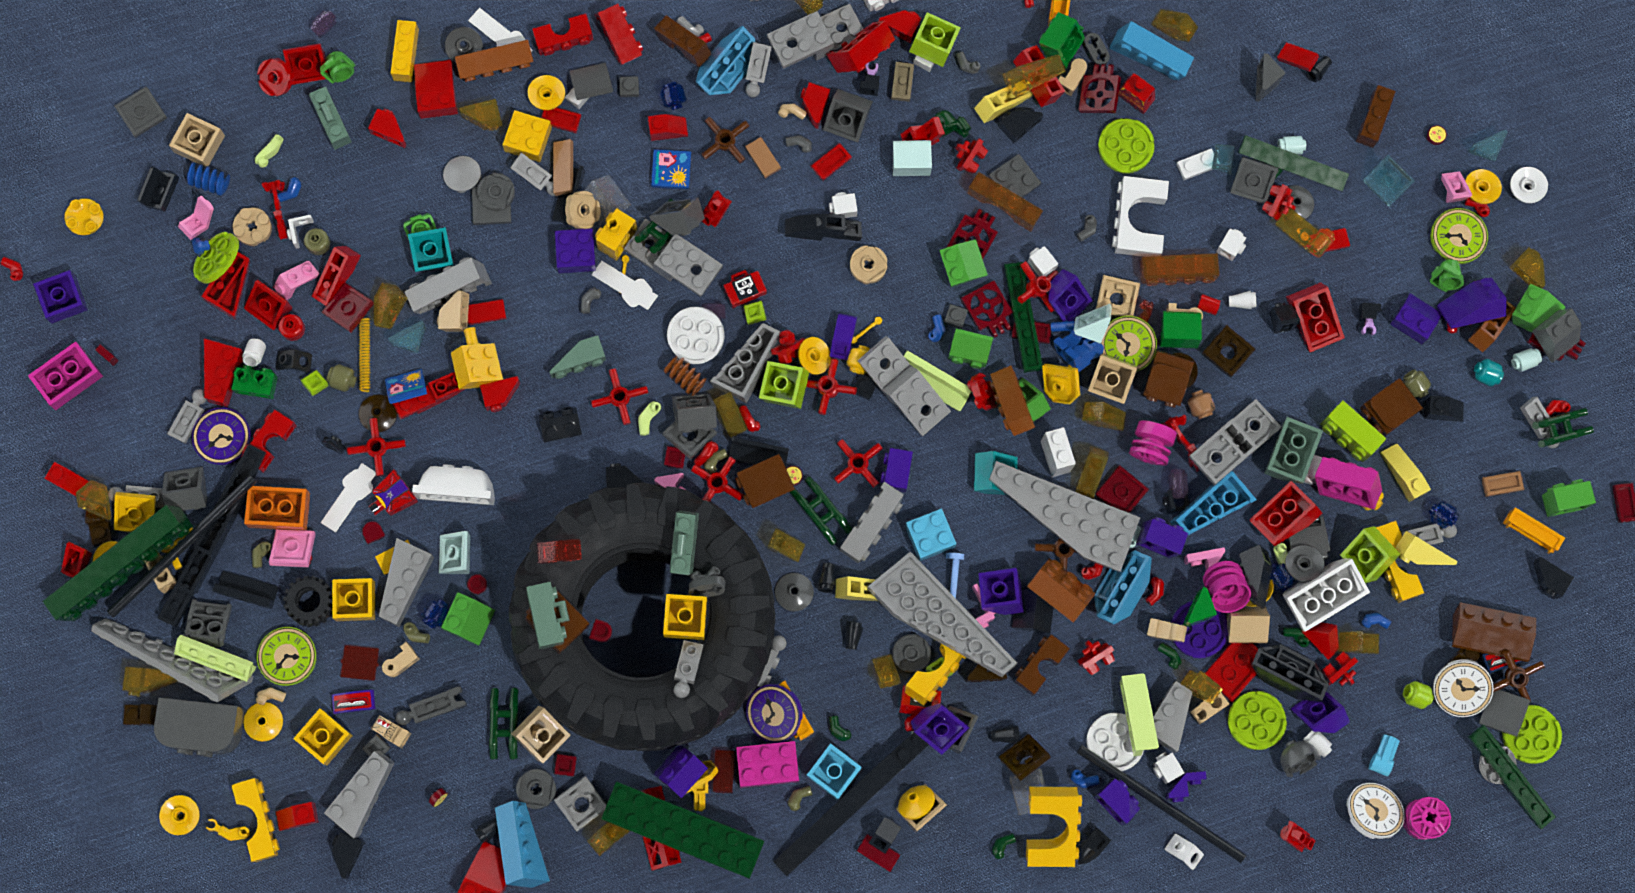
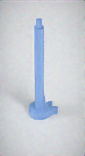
M946 553V559H953L950 593L956 599L959 560H964V554Z

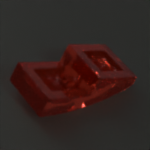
M580 539L537 543L538 563L582 560Z
M715 751V765L718 773L713 778V792L732 793L735 751Z

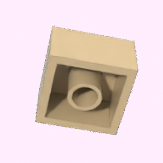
M187 113L169 146L174 153L207 167L225 135L220 128Z
M1101 354L1088 391L1125 404L1138 366Z
M538 706L511 733L542 764L571 736L541 706Z

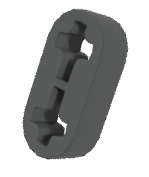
M1089 33L1084 39V48L1093 64H1099L1101 68L1102 64L1107 65L1110 59L1109 52L1098 34ZM1090 39L1092 41L1096 40V48H1094L1093 44H1088ZM1098 53L1100 54L1101 57H1103V56L1105 57L1104 60H1103V62H1102L1101 59H1100V60H1097V58H1098Z
M710 576L693 580L689 583L688 594L689 596L704 597L721 595L725 592L726 581L721 576Z

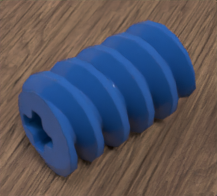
M192 162L187 173V181L190 186L195 185L198 189L209 190L211 193H217V195L221 196L228 188L230 174L224 178V172L221 171L218 176L216 169L210 173V167L207 166L203 171L202 164L196 168V163Z

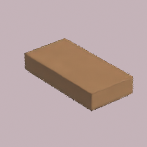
M761 137L745 146L748 154L765 179L781 170L780 165Z
M1520 471L1482 478L1485 497L1524 490Z

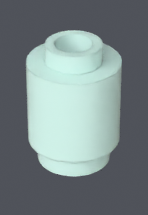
M1287 136L1278 139L1277 147L1302 155L1303 151L1306 150V140L1302 139V136Z
M1529 348L1514 354L1511 363L1515 370L1522 372L1538 366L1542 362V357L1538 349Z

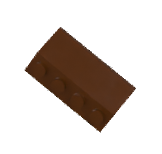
M1462 602L1459 603L1453 614L1452 647L1504 657L1502 652L1510 650L1513 659L1529 662L1536 637L1535 617Z

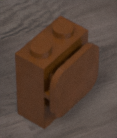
M1157 350L1143 395L1146 396L1147 400L1157 402V400L1165 401L1164 405L1175 408L1176 405L1180 406L1194 361Z
M1399 378L1364 403L1360 409L1362 416L1369 420L1373 427L1385 437L1422 410L1423 407Z
M780 454L738 472V477L735 478L739 488H744L746 495L743 497L747 506L751 505L752 508L795 490Z
M557 591L558 598L555 599V602H566L570 620L560 623V626H564L567 638L564 639V643L553 646L560 654L589 626V622ZM529 608L526 611L527 616L525 620L534 629L532 615ZM554 608L556 619L561 618L559 608Z

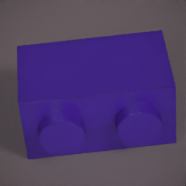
M890 448L889 453H885L883 464H886L887 467L886 472L882 471L880 483L886 482L896 490L906 492L913 452Z

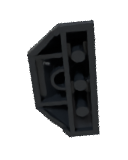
M1281 644L1259 648L1251 664L1262 682L1297 700L1321 702L1329 686L1316 662Z

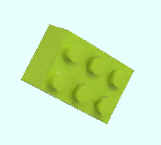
M1343 400L1320 423L1323 431L1328 435L1334 436L1337 439V443L1352 452V457L1357 461L1361 460L1364 462L1386 440L1380 432Z

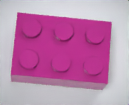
M75 341L29 374L28 377L47 403L57 410L102 378L103 375L82 346Z
M1323 457L1315 474L1319 495L1375 509L1382 492L1379 473L1375 469L1360 467L1351 462H1341L1336 458Z
M795 741L736 747L740 788L799 782Z

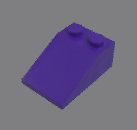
M1492 277L1473 281L1437 305V308L1452 329L1505 317L1506 297Z
M680 745L674 749L653 775L679 797L683 798L708 767L689 750Z

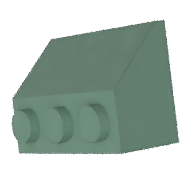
M1286 417L1264 474L1282 481L1303 484L1323 430Z

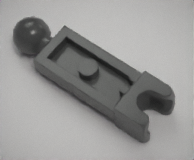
M460 686L410 704L411 711H399L395 717L396 722L403 726L407 725L414 718L417 724L466 707L467 703L464 700L456 701L455 699L456 695L462 693V688Z

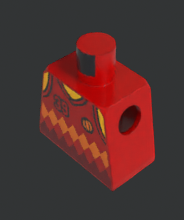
M1133 73L1121 85L1119 97L1144 114L1155 101V88Z

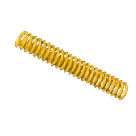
M363 318L359 323V390L363 392H369V390L363 389L371 388V384H369L371 382L369 381L371 379L369 378L371 376L369 375L371 373L369 372L370 363H368L370 362L368 360L370 357H367L370 354H361L370 353V351H361L370 350V348H361L370 347V345H361L370 344V342H361L370 341L368 339L370 338V318Z

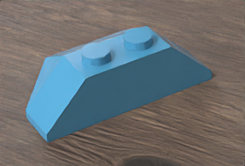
M744 26L739 27L723 38L711 52L709 58L699 67L696 83L708 95L731 93L746 75L755 38Z
M1134 550L1126 556L1121 572L1112 569L1108 570L1094 595L1098 618L1114 625L1132 614L1149 584L1152 560L1150 556Z

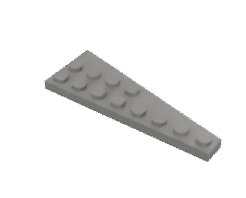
M103 619L92 625L91 631L99 635L100 638L108 640L116 647L122 648L132 656L138 657L148 665L154 666L161 670L162 673L177 679L178 682L184 683L194 691L207 696L212 701L219 702L252 683L253 675L246 682L175 655L176 645L173 648L162 644L163 640L157 638L156 641L146 638L145 633L130 632L126 626L111 620Z

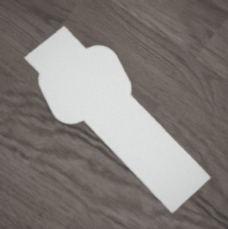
M481 8L468 20L496 42L497 47L525 40L519 31H508Z
M603 261L600 262L596 271L592 273V276L620 292L622 298L630 307L641 305L648 310L658 297V295L652 292V288L644 279L634 281Z
M361 463L358 469L345 476L342 481L345 488L321 523L337 532L356 502L372 492L373 485L371 481L376 472Z

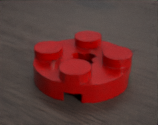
M280 58L265 60L258 68L257 75L260 74L259 86L267 95L279 96L286 94L290 90L295 75ZM273 73L276 74V76H277V80H276V81L273 80V79H274Z
M978 373L972 376L971 380L967 381V385L970 391L973 392L976 407L990 411L998 405L995 404L996 400L994 397L997 393L993 392L990 386L991 381L986 382L984 379L986 376L983 373Z

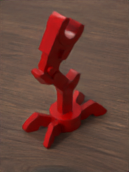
M280 180L263 182L264 190L273 193L275 205L273 213L275 219H277L280 240L287 239V227L284 219H282L281 204L277 190H284L285 182Z
M1186 415L1170 417L1168 421L1160 423L1176 431L1179 445L1183 444L1189 452L1188 462L1190 467L1194 466L1196 472H1198L1200 469L1189 458L1197 448L1185 439L1178 425L1186 424Z

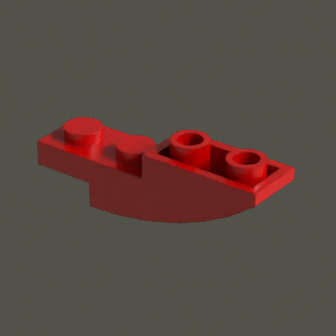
M455 372L429 382L426 386L427 394L394 403L393 406L400 420L414 413L419 414L465 390L459 389Z

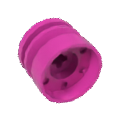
M1139 421L1135 435L1140 439L1132 441L1134 447L1130 448L1129 454L1148 464L1167 465L1169 461L1168 456H1170L1171 451L1166 447L1174 445L1177 435L1176 431L1156 422Z
M1233 561L1217 562L1205 571L1203 584L1208 589L1215 610L1221 613L1236 612L1249 602L1251 590L1245 580L1241 567Z
M1426 797L1413 800L1404 809V829L1415 839L1427 840L1440 837L1447 832L1450 826L1451 814L1449 808L1438 798ZM1428 815H1431V816H1432V818L1430 819V821H1427V820H1426V818L1428 817Z

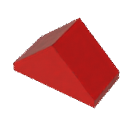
M68 542L66 544L61 573L73 578L86 568L93 554L82 547Z
M1321 622L1306 632L1301 631L1328 660L1338 651L1337 625Z

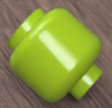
M1413 681L1407 684L1403 690V698L1406 704L1424 709L1433 702L1434 695L1432 694L1431 687Z

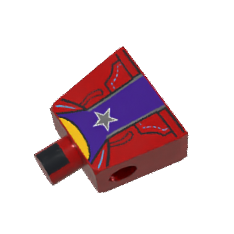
M393 470L373 490L372 493L378 500L368 507L375 516L384 509L392 516L416 504L418 500L397 472Z

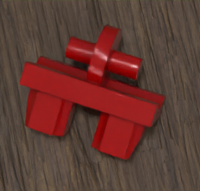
M978 138L977 141L972 140L971 144L965 141L963 145H956L955 149L958 151L956 157L961 159L956 169L959 171L965 170L971 174L977 171L979 164L973 161V158L977 156L979 159H983L988 153V150L982 145L983 140Z
M1284 184L1282 186L1272 185L1270 195L1276 197L1274 203L1266 201L1262 210L1277 221H1279L1282 214L1287 215L1289 209L1295 211L1296 206L1292 205L1294 197L1290 196L1293 190Z
M718 190L715 191L703 211L705 219L702 222L707 226L717 227L732 201L723 197Z
M784 330L779 335L780 344L772 348L771 353L772 355H778L779 363L788 364L792 362V358L798 357L799 346L806 338L795 340L794 333Z
M1088 640L1085 642L1087 648L1082 650L1084 656L1077 660L1079 666L1084 668L1090 675H1094L1100 670L1096 664L1097 661L1101 659L1105 665L1115 661L1112 653L1114 649L1106 642L1101 645L1099 641L1092 644Z
M1343 651L1335 658L1341 666L1338 670L1331 663L1321 670L1329 685L1333 684L1340 677H1342L1338 682L1340 686H1343L1345 683L1352 686L1355 683L1352 677L1356 675V672L1351 670L1347 673V671L1358 660L1355 657L1350 658Z
M1289 821L1288 825L1283 827L1280 832L1281 839L1300 852H1303L1304 848L1311 851L1315 844V839L1310 837V834L1295 822Z

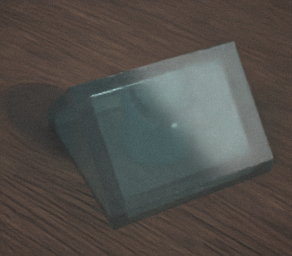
M1389 154L1363 179L1388 206H1391L1415 182Z

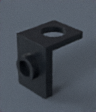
M296 349L278 351L276 370L295 369L310 373L312 354ZM302 356L305 357L307 361L305 367H302L300 365V358Z
M1167 490L1164 497H1162L1163 506L1167 508V513L1183 511L1189 505L1186 490L1174 493L1171 490ZM1176 496H1181L1184 499L1183 506L1177 507L1174 504Z

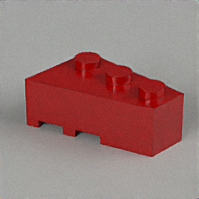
M885 21L873 22L855 34L856 38L849 44L845 41L841 44L842 48L837 52L830 51L827 53V56L837 73L860 72L866 68L865 65L868 62L877 59L880 52L890 48V44L896 39Z
M204 339V398L209 403L228 408L233 393L234 371L236 367L241 368L244 352L237 347Z

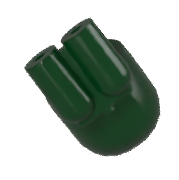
M941 110L935 114L934 117H939L945 133L943 136L953 131L963 138L969 135L968 131L971 130V127L964 117L959 116L956 120L952 113L947 110Z

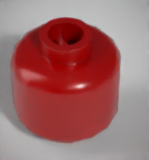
M288 314L279 321V331L285 339L296 341L304 335L305 324L297 315Z

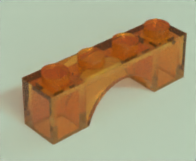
M980 172L972 181L967 192L968 195L982 203H989L999 207L1008 213L1015 223L1032 232L1043 213L1042 209Z

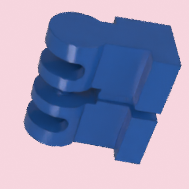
M1074 329L1063 339L1058 337L1053 340L1057 354L1068 362L1072 368H1078V372L1091 364L1090 361L1093 358H1098L1104 350V346L1101 343L1076 335Z

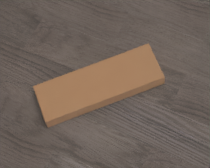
M571 139L553 143V193L556 196L573 193V141Z

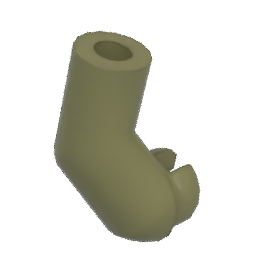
M725 448L713 453L705 462L704 466L708 473H715L717 471V462L728 457Z
M263 541L252 550V568H262V558L272 548L269 542Z
M411 622L404 624V632L410 641L429 643V634L420 633L418 628Z
M810 786L796 789L792 792L788 799V806H790L792 811L800 809L802 798L812 795Z

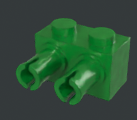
M243 365L242 368L236 367L234 371L232 390L235 394L273 399L278 377L270 369L262 368L261 371L254 370L251 366Z

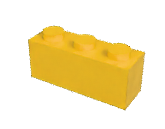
M397 20L391 66L393 81L412 82L419 33L418 25L414 21Z

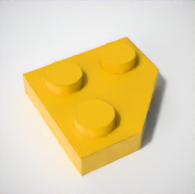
M116 492L114 530L132 532L154 515L156 496Z

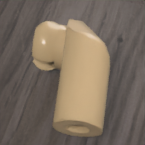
M783 104L780 106L778 114L783 118L787 117L788 114H794L803 120L807 112L796 104Z
M267 688L257 693L256 702L264 705L271 698L283 702L286 693L274 688Z

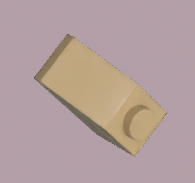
M457 291L439 310V316L437 317L438 329L445 332H463V330L468 328V293Z

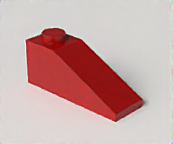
M347 246L334 247L312 297L327 306L351 276L361 255Z

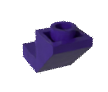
M838 314L830 357L848 359L857 317Z
M1206 771L1183 774L1167 793L1166 799H1172V802H1183L1184 798L1189 797L1187 782H1190V785L1202 784L1201 781L1207 779Z

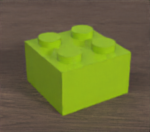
M927 12L909 52L943 67L961 27Z
M767 361L759 399L767 403L801 409L809 371L802 367Z
M1375 526L1364 528L1340 554L1343 559L1350 558L1353 560L1365 583L1376 581L1400 555Z

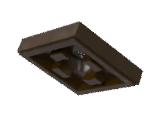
M1226 325L1203 351L1202 355L1231 378L1256 349ZM1229 346L1234 350V357L1232 359H1228L1221 354L1223 347Z
M1027 734L998 758L1019 781H1022L1049 760L1051 756L1030 734ZM1027 756H1031V757H1029L1027 760L1024 761L1025 764H1021V760H1022L1023 758H1025V757H1027Z

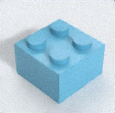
M942 509L905 524L919 561L953 549L956 546V541Z
M830 743L806 777L838 800L862 767Z

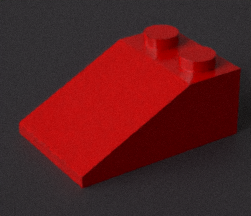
M452 60L414 64L416 100L420 118L458 114Z
M1320 282L1286 296L1288 304H1292L1300 318L1297 327L1309 352L1345 338L1328 286Z
M1290 481L1249 521L1276 546L1307 528L1322 512L1308 496Z
M487 842L482 843L464 877L458 893H504L507 885L505 883L500 848Z

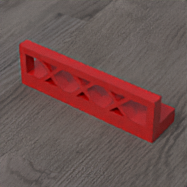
M662 786L641 791L665 801ZM643 837L652 871L682 863L678 850L655 842L654 845L651 839ZM657 853L660 855L662 864L657 865V861L655 858Z

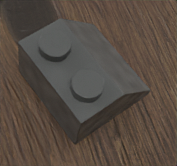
M837 89L832 99L823 130L859 142L873 101Z
M698 197L665 202L650 215V220L672 235L680 234V236L690 234L691 230L698 227L699 223L705 219Z
M1572 308L1558 310L1532 331L1551 363L1580 341L1581 322Z
M710 393L695 394L694 396H672L675 423L678 431L688 433L697 429L709 431L712 428H717L716 405Z
M197 467L165 472L162 488L164 504L180 507L182 511L198 510L206 507L207 490L204 468Z

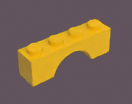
M1394 521L1376 527L1392 546L1396 548L1402 538L1397 522ZM1396 561L1385 570V578L1387 581H1390L1392 586V596L1394 599H1397L1398 603L1424 593L1418 576L1401 570Z
M941 643L939 651L944 658L943 664L932 672L917 671L905 687V693L923 706L935 698L936 690L946 684L948 675L951 672H956L960 665V660L962 658L966 659L965 656Z
M253 778L233 784L232 789L236 804L249 807L257 817V830L254 836L246 842L251 862H259L278 856L277 851L280 850L278 840L273 837L272 832L275 831L273 821L268 818L267 812H270L267 800L264 801L262 793H265L262 781L259 782L258 779Z

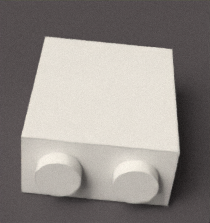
M1064 427L1046 432L1041 440V444L1051 476L1056 477L1071 472L1076 463Z

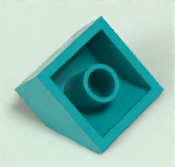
M446 227L408 234L415 272L453 265Z
M995 451L975 453L974 491L984 494L1006 495L989 481L996 461L1017 469L1018 457Z

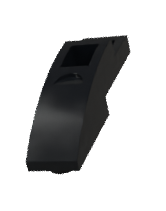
M801 215L785 219V236L822 241L823 237L860 241L862 238V226L859 221L845 220V215Z

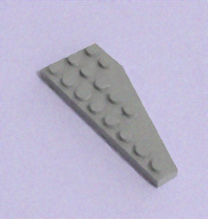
M998 461L995 462L989 481L1006 495H1009L1018 505L1026 509L1035 519L1061 538L1069 547H1072L1082 558L1121 572L1140 517Z
M911 552L868 586L867 589L893 617L1000 677H1003L1016 666L1017 662Z

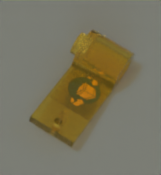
M1289 209L1287 215L1283 214L1275 223L1277 227L1318 258L1335 241L1334 233L1330 229L1321 228L1317 230L1291 209Z

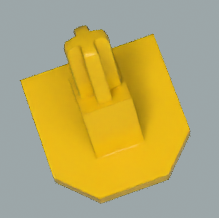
M1052 364L1042 365L1044 392L1056 403L1069 405L1080 396L1078 368H1072L1070 365L1068 367Z
M711 760L702 761L708 769L687 792L692 791L694 793L695 811L705 810V794L708 793V781L712 780L718 773L716 765Z

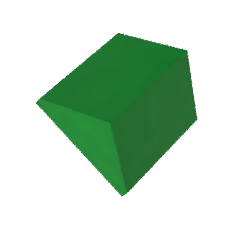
M1163 311L1159 346L1198 348L1202 340V314L1198 312Z
M1206 587L1201 588L1196 593L1182 624L1183 626L1190 627L1210 620L1217 615Z

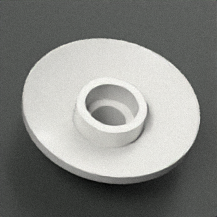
M1523 167L1513 174L1510 188L1513 195L1521 202L1535 203L1546 195L1548 182L1540 170L1533 167ZM1524 185H1529L1530 190H1527Z

